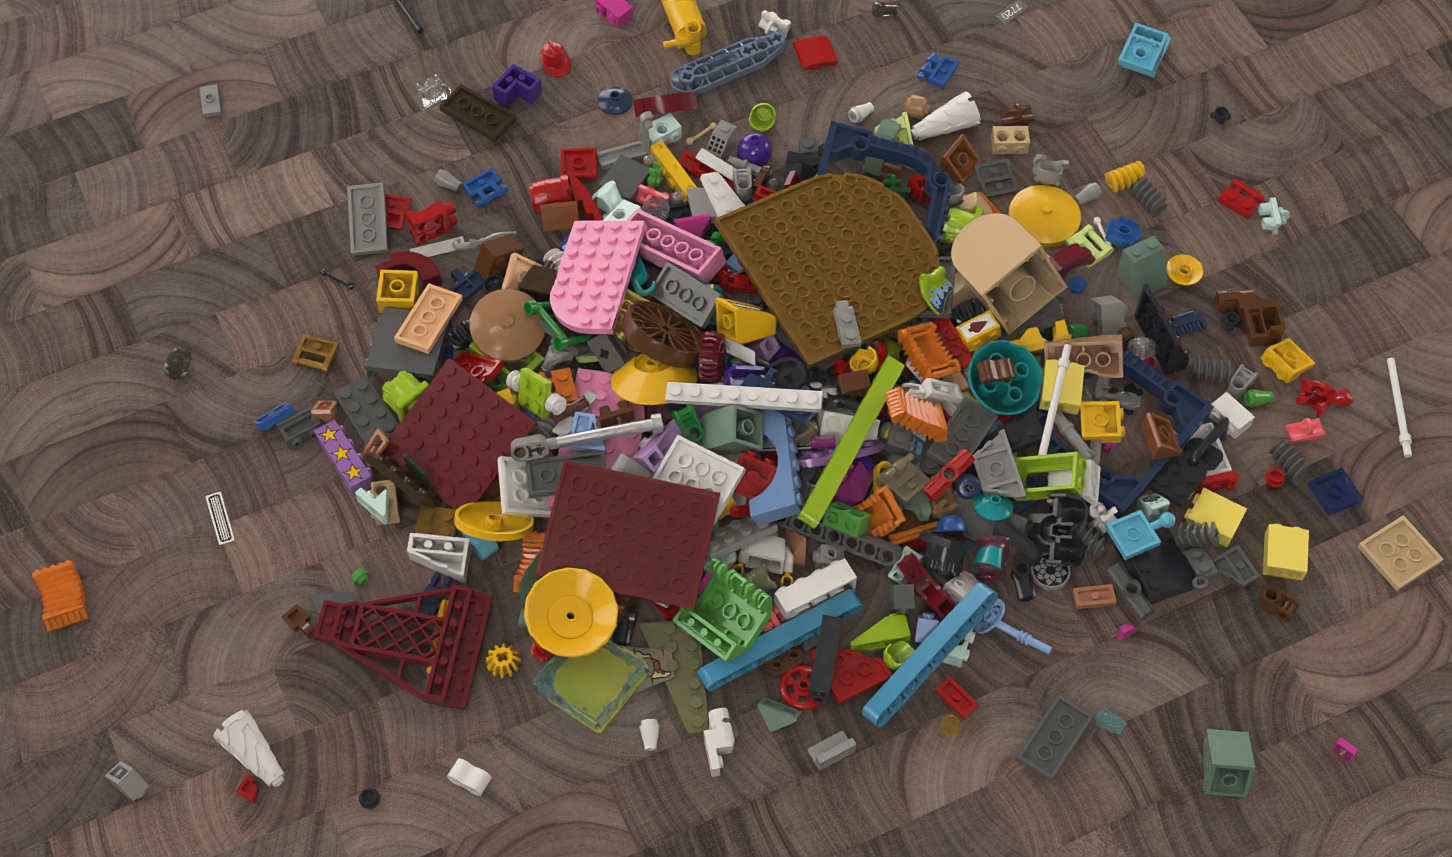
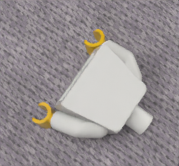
M775 532L741 548L737 559L739 562L732 568L735 571L741 570L740 575L743 576L745 574L744 564L745 567L755 569L762 563H766L768 565V572L781 575L785 572L780 582L781 587H783L784 580H788L790 585L793 583V578L790 574L793 573L794 556L789 547L785 546V539L779 537L778 533Z

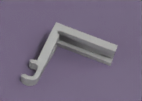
M651 111L644 112L639 117V141L596 152L602 170L611 168L620 155L634 161L650 157L649 129L653 125L651 121H645L653 118Z

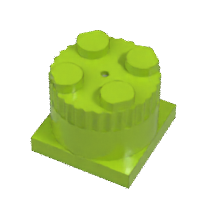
M977 207L975 214L950 208L948 221H945L941 242L953 244L959 232L967 224L983 216V208Z
M400 371L397 377L387 381L382 387L384 391L382 395L383 400L398 414L399 422L401 423L429 384L425 380L420 383L411 373Z

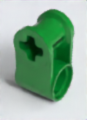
M687 404V407L682 410L672 412L674 421L684 438L692 442L702 439L704 431L691 404ZM691 428L697 431L696 438H692L689 435Z

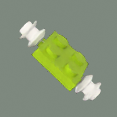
M527 367L520 369V372L517 370L512 371L507 376L506 385L515 392H519V405L542 419L549 417V412L559 415L565 410L566 399L560 397L557 393L551 394L552 382Z

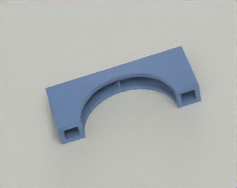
M762 409L759 412H763V441L769 442L776 447L778 467L774 479L765 491L749 499L750 516L758 526L800 514L804 504L799 489L802 487L797 473L799 463L795 457L797 447L793 441V437H795V431L791 425L793 420L772 409Z

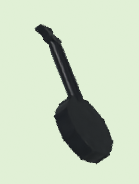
M755 355V364L764 366L767 371L771 367L778 371V378L774 382L776 384L775 387L779 389L800 390L808 382L805 365L799 360L790 357L776 360L774 364H770Z

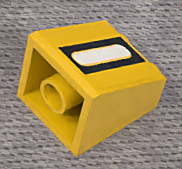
M716 298L717 332L724 334L725 338L742 345L776 334L777 321L776 317L753 304Z

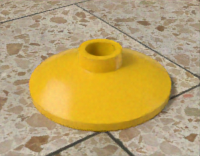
M1180 254L1168 261L1166 272L1173 282L1183 286H1190L1200 281L1203 275V267L1196 258Z

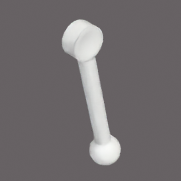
M1095 217L1093 223L1098 226L1105 240L1106 234L1100 224L1101 219ZM1105 240V243H1106L1107 245H1111V246H1112V243H1111V242H1108V241Z

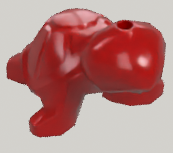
M1307 378L1302 380L1301 392L1296 398L1297 404L1306 403L1308 406L1317 409V417L1322 416L1331 404L1341 408L1350 406L1354 402L1349 390L1342 388L1336 391L1329 383L1311 381Z

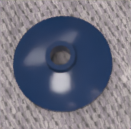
M617 86L606 88L598 97L600 109L610 115H620L627 112L633 103L631 93L625 88Z

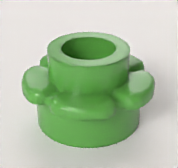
M363 568L356 570L351 576L353 585L363 586L367 583L369 571H365Z

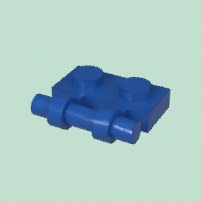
M933 52L926 59L925 66L920 68L917 78L923 81L925 77H929L928 83L944 89L959 66V61L945 55L939 59V55Z
M493 168L462 183L463 190L471 200L479 197V200L475 201L477 208L490 204V201L503 197L509 191L506 185L501 188L498 186L502 184V179ZM491 189L493 190L492 193L488 195L485 194L487 191Z

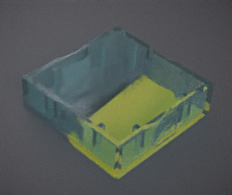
M609 640L597 651L585 656L571 658L555 655L532 680V684L537 694L600 735L647 677L649 668L647 661L625 647Z

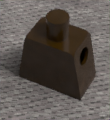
M546 260L543 266L532 265L518 286L519 291L530 295L537 302L550 301V293L558 272L554 269L555 263Z

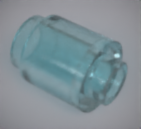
M1107 707L1105 710L1100 709L1095 717V720L1098 721L1096 725L1112 735L1120 736L1127 723L1123 719L1124 717Z

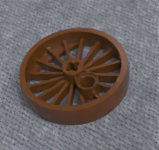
M638 301L630 305L622 319L621 330L626 339L636 349L651 359L668 366L690 368L696 365L699 361L703 333L694 323L673 309L658 303Z

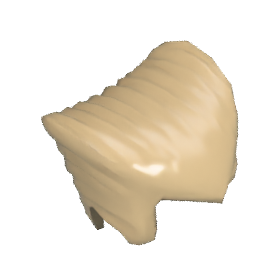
M977 192L964 195L960 199L964 200L959 205L960 210L975 214L977 207H980L984 210L983 216L993 214L989 204Z

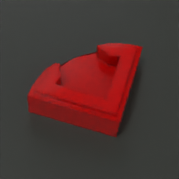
M247 774L235 792L254 804L257 799L258 788L254 779Z

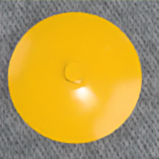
M1036 185L1023 189L1011 201L1008 216L1014 218L1044 248L1065 244L1066 239L1077 233L1081 221L1080 208L1074 198L1062 189L1049 185Z
M479 501L460 506L455 511L454 524L458 530L471 537L489 541H513L524 538L532 533L534 517L502 514L501 502Z

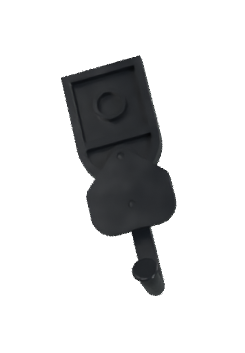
M1222 418L1204 440L1201 438L1190 439L1183 447L1182 454L1172 456L1149 483L1148 488L1182 508L1204 482L1207 471L1215 470L1222 462L1223 453L1214 447L1213 444L1218 438L1220 441L1226 440L1230 423L1229 418Z

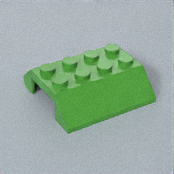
M715 557L705 569L712 573L713 576L697 599L695 609L680 608L672 621L725 662H729L751 649L772 616V597L761 589L756 590L753 583L735 570H728L729 566Z

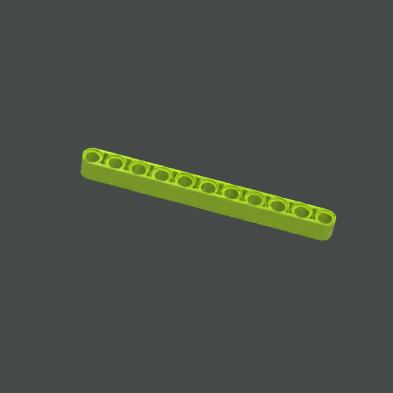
M889 355L886 357L802 508L798 519L814 529L822 519L886 401L885 393L893 389L905 366Z

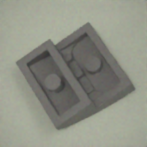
M1009 158L973 166L979 189L987 198L1018 192L1015 174H1012Z

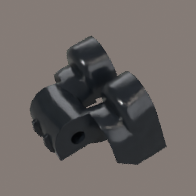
M1066 493L1050 494L1047 497L1054 500L1053 513H1030L1028 523L1033 524V535H1027V537L1038 547L1050 548L1049 560L1043 559V562L1051 565L1079 566L1085 554L1083 541L1081 538L1073 535L1056 536V530L1058 525L1069 527L1082 526L1088 514L1086 502L1079 496Z

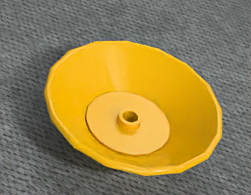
M642 353L617 368L610 382L612 390L621 399L633 404L653 406L668 404L665 401L668 382L696 384L698 375L694 366L690 368H676L655 361Z
M567 567L551 571L535 582L526 597L524 618L529 634L541 648L556 656L577 658L594 653L609 641L617 627L618 606L613 591L602 578L585 569ZM572 614L574 618L568 619L567 615Z

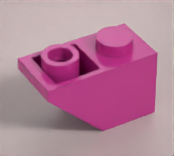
M595 0L596 12L605 17L611 25L616 26L618 29L633 19V6L627 1Z

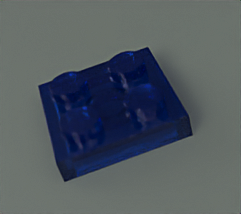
M1343 468L1313 479L1308 483L1309 488L1328 516L1359 504L1364 499Z

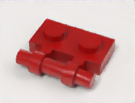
M1233 179L1230 185L1234 186L1235 190L1228 186L1217 202L1248 220L1259 205L1254 201L1257 200L1262 203L1265 196L1261 195L1257 189L1253 190L1246 186L1245 182ZM1241 192H1244L1245 194L1249 195V197L1247 198L1246 196L1242 195Z

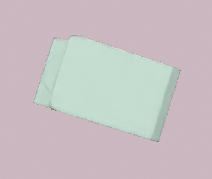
M362 488L358 489L355 492L357 501L386 525L388 523L389 511L387 490L385 489L375 498L370 491L366 492Z

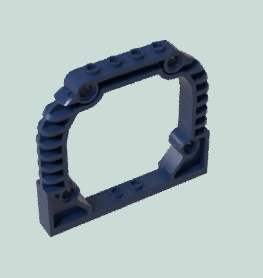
M831 121L817 176L828 174L826 173L828 161L836 163L848 157L855 161H862L866 156L916 170L924 177V191L930 198L924 228L935 245L936 243L940 244L942 238L940 228H944L946 218H943V214H947L949 206L946 200L950 199L952 189H949L950 176L942 172L940 165H937L933 156L924 152V149L914 147L912 144L907 145L901 141L899 143L893 141V139L887 140L881 136H872L873 131Z
M1123 351V375L1161 401V411L1166 415H1171L1173 418L1175 432L1179 434L1177 441L1181 450L1210 416L1214 406L1178 380L1172 382L1167 376L1162 375L1159 370L1154 369L1149 363L1141 360L1139 356ZM1086 372L1083 379H1091L1096 375ZM1039 396L1033 404V408L1044 432L1049 410L1039 409ZM1052 430L1046 455L1073 452L1054 435ZM1041 442L1035 444L1038 450L1040 449ZM1171 457L1153 460L1149 466L1151 469L1142 479L1135 475L1118 476L1115 475L1111 468L1101 467L1100 478L1106 479L1107 482L1100 479L1098 502L1102 503L1107 510L1115 506L1118 512L1114 515L1122 518L1147 490L1149 483L1168 463Z

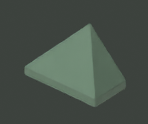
M763 697L758 704V709L770 732L796 722L802 713L800 710L767 697Z

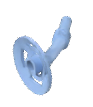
M997 599L996 603L984 615V622L980 620L973 627L980 634L997 627L1016 638V641H1021L1020 643L1022 644L1025 643L1026 646L1030 645L1047 654H1050L1052 651L1051 646L1032 638L1031 634L1028 635L1023 630L1018 631L1001 621L1005 611V604L1001 599Z

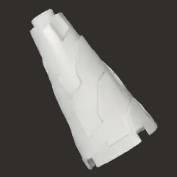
M965 91L912 126L911 135L913 139L921 141L980 124L981 118L975 101L968 100L972 96Z
M245 709V712L241 710L222 723L224 727L222 731L218 728L213 735L215 740L247 769H250L256 776L261 778L269 787L274 786L276 788L284 782L285 779L283 777L285 774L248 710Z

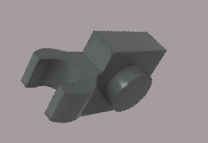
M816 137L798 139L800 153L818 155V151L824 150L827 137H823L816 141Z

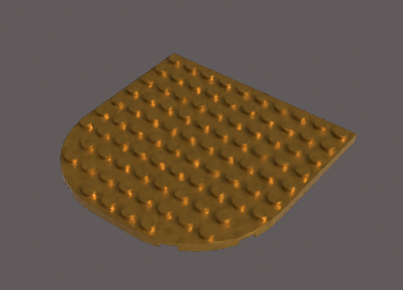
M853 173L818 175L714 219L715 226L772 314L776 317L779 325L808 369L856 348L841 347L833 309L836 308V301L847 300L849 307L853 306L862 344L912 322L929 307L922 295L919 279L922 273L931 274L940 267L939 253L936 245L907 202L898 193H893L884 187L885 184L867 176Z

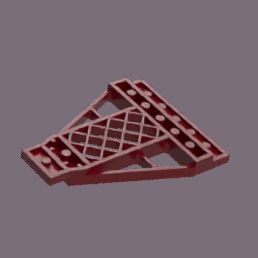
M453 585L449 588L363 603L355 601L340 603L324 600L313 638L317 641L334 643L338 649L425 703L466 710L493 595L475 592L470 587ZM450 595L445 617L419 613L422 600ZM417 601L414 612L383 607ZM372 614L376 615L378 621L369 626L365 618ZM395 618L398 624L388 629L384 622ZM410 622H415L418 628L408 633L404 626ZM364 623L366 628L361 630L362 624ZM382 624L386 632L376 637L372 630ZM434 625L438 632L428 636L425 629ZM402 628L406 635L396 641L392 633ZM370 632L373 639L363 644L359 637ZM422 632L426 639L416 644L412 637ZM390 636L393 643L383 648L379 641ZM439 637L437 647H435L432 640ZM409 639L413 647L403 652L399 645ZM377 643L380 649L371 648L370 646ZM429 643L433 650L423 655L419 648ZM397 647L398 650L400 651V653H399V652H393V651H390V650H392L393 648ZM417 650V652L419 653L420 656L409 655V654H411V653H413L414 651ZM365 656L400 662L397 677L372 663ZM412 664L431 667L425 694L420 693L401 681L405 665Z

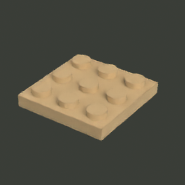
M1404 515L1363 540L1357 546L1396 591L1410 584L1444 560Z

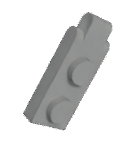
M847 300L836 301V308L833 309L841 347H861L862 342L853 306L849 307Z

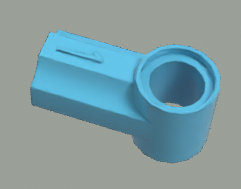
M461 532L465 538L470 539L473 550L482 561L499 550L496 541L478 539Z

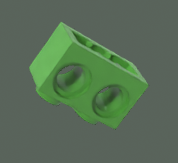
M836 501L829 504L822 524L857 538L868 533L872 514Z

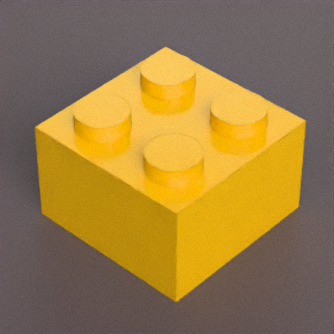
M380 270L376 298L379 313H383L384 307L405 310L413 309L419 296L420 281L418 271Z

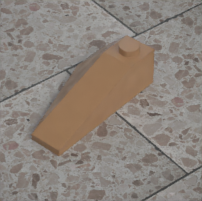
M1122 334L1044 342L1045 362L1046 360H1059L1062 356L1064 345L1067 344L1072 346L1069 357L1070 363L1074 362L1079 365H1085L1084 373L1088 372L1102 378L1123 377Z

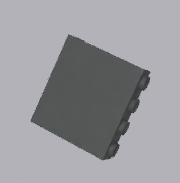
M384 307L383 313L379 314L378 328L374 330V341L369 345V357L365 358L364 369L367 370L368 377L371 378L373 371L392 374L406 371L414 377L426 378L427 383L430 384L441 366L448 342L446 337L452 328L451 319L430 353L427 354L394 341L395 335L411 310Z

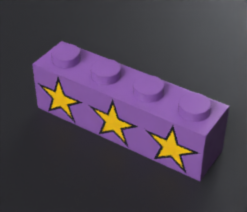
M333 420L314 430L318 443L353 497L356 496L355 492L358 489H369L371 482H373L374 474L370 467H365V460L361 453L357 454L354 449L356 447L353 441L346 438L345 435L347 433L342 425L338 426L336 421Z

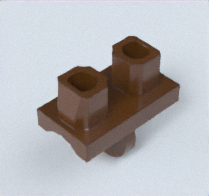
M1015 103L1014 108L999 110L1003 126L1018 124L1020 126H1028L1030 122L1035 120L1030 105L1020 106L1019 103Z
M622 400L616 403L618 410L611 411L607 405L600 407L599 421L601 428L630 423L629 421L635 420L633 405L629 406L626 400Z

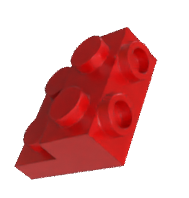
M747 450L746 453L741 451L736 463L744 467L746 471L734 492L752 499L765 491L771 484L776 474L777 466H775V461L766 457L763 461L756 458L758 454Z

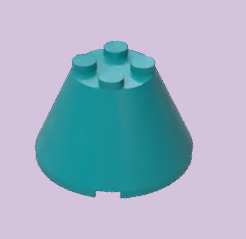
M1007 340L987 343L973 355L968 367V382L974 397L983 407L991 412L1000 415L1020 414L1029 409L1040 396L1039 393L1043 384L1041 368L1032 353L1022 345L1018 346ZM1012 359L1015 379L1006 382L980 383L977 363L987 360Z

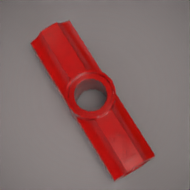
M963 448L922 489L925 496L935 502L975 462L973 455ZM946 471L952 472L953 475H954V478H952V479H947V478H945L944 472H946Z

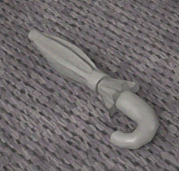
M517 232L494 233L479 240L469 238V242L461 243L460 238L453 241L452 247L458 251L467 249L474 251L484 241L511 233L517 236Z

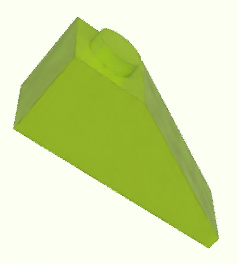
M894 613L883 618L850 642V650L861 653L886 648L890 643L894 644L899 640L909 643L911 634L906 615Z

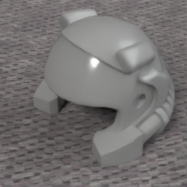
M1036 154V157L1033 158L1034 166L1032 172L1035 175L1033 179L1044 185L1059 186L1063 169L1068 168L1069 161H1047L1046 155Z
M554 344L548 347L549 350L545 355L542 366L543 372L549 378H552L551 371L568 368L574 359V355L568 350L556 351ZM576 369L570 370L573 380L577 376L578 371Z

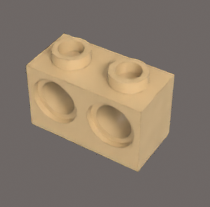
M993 126L991 134L992 153L1001 155L1028 154L1030 145L1028 126Z
M390 480L371 482L372 490L368 491L375 498L385 489L387 490L389 496L387 524L400 523L396 485ZM370 513L371 519H375L377 526L384 525L381 521H379L374 515Z

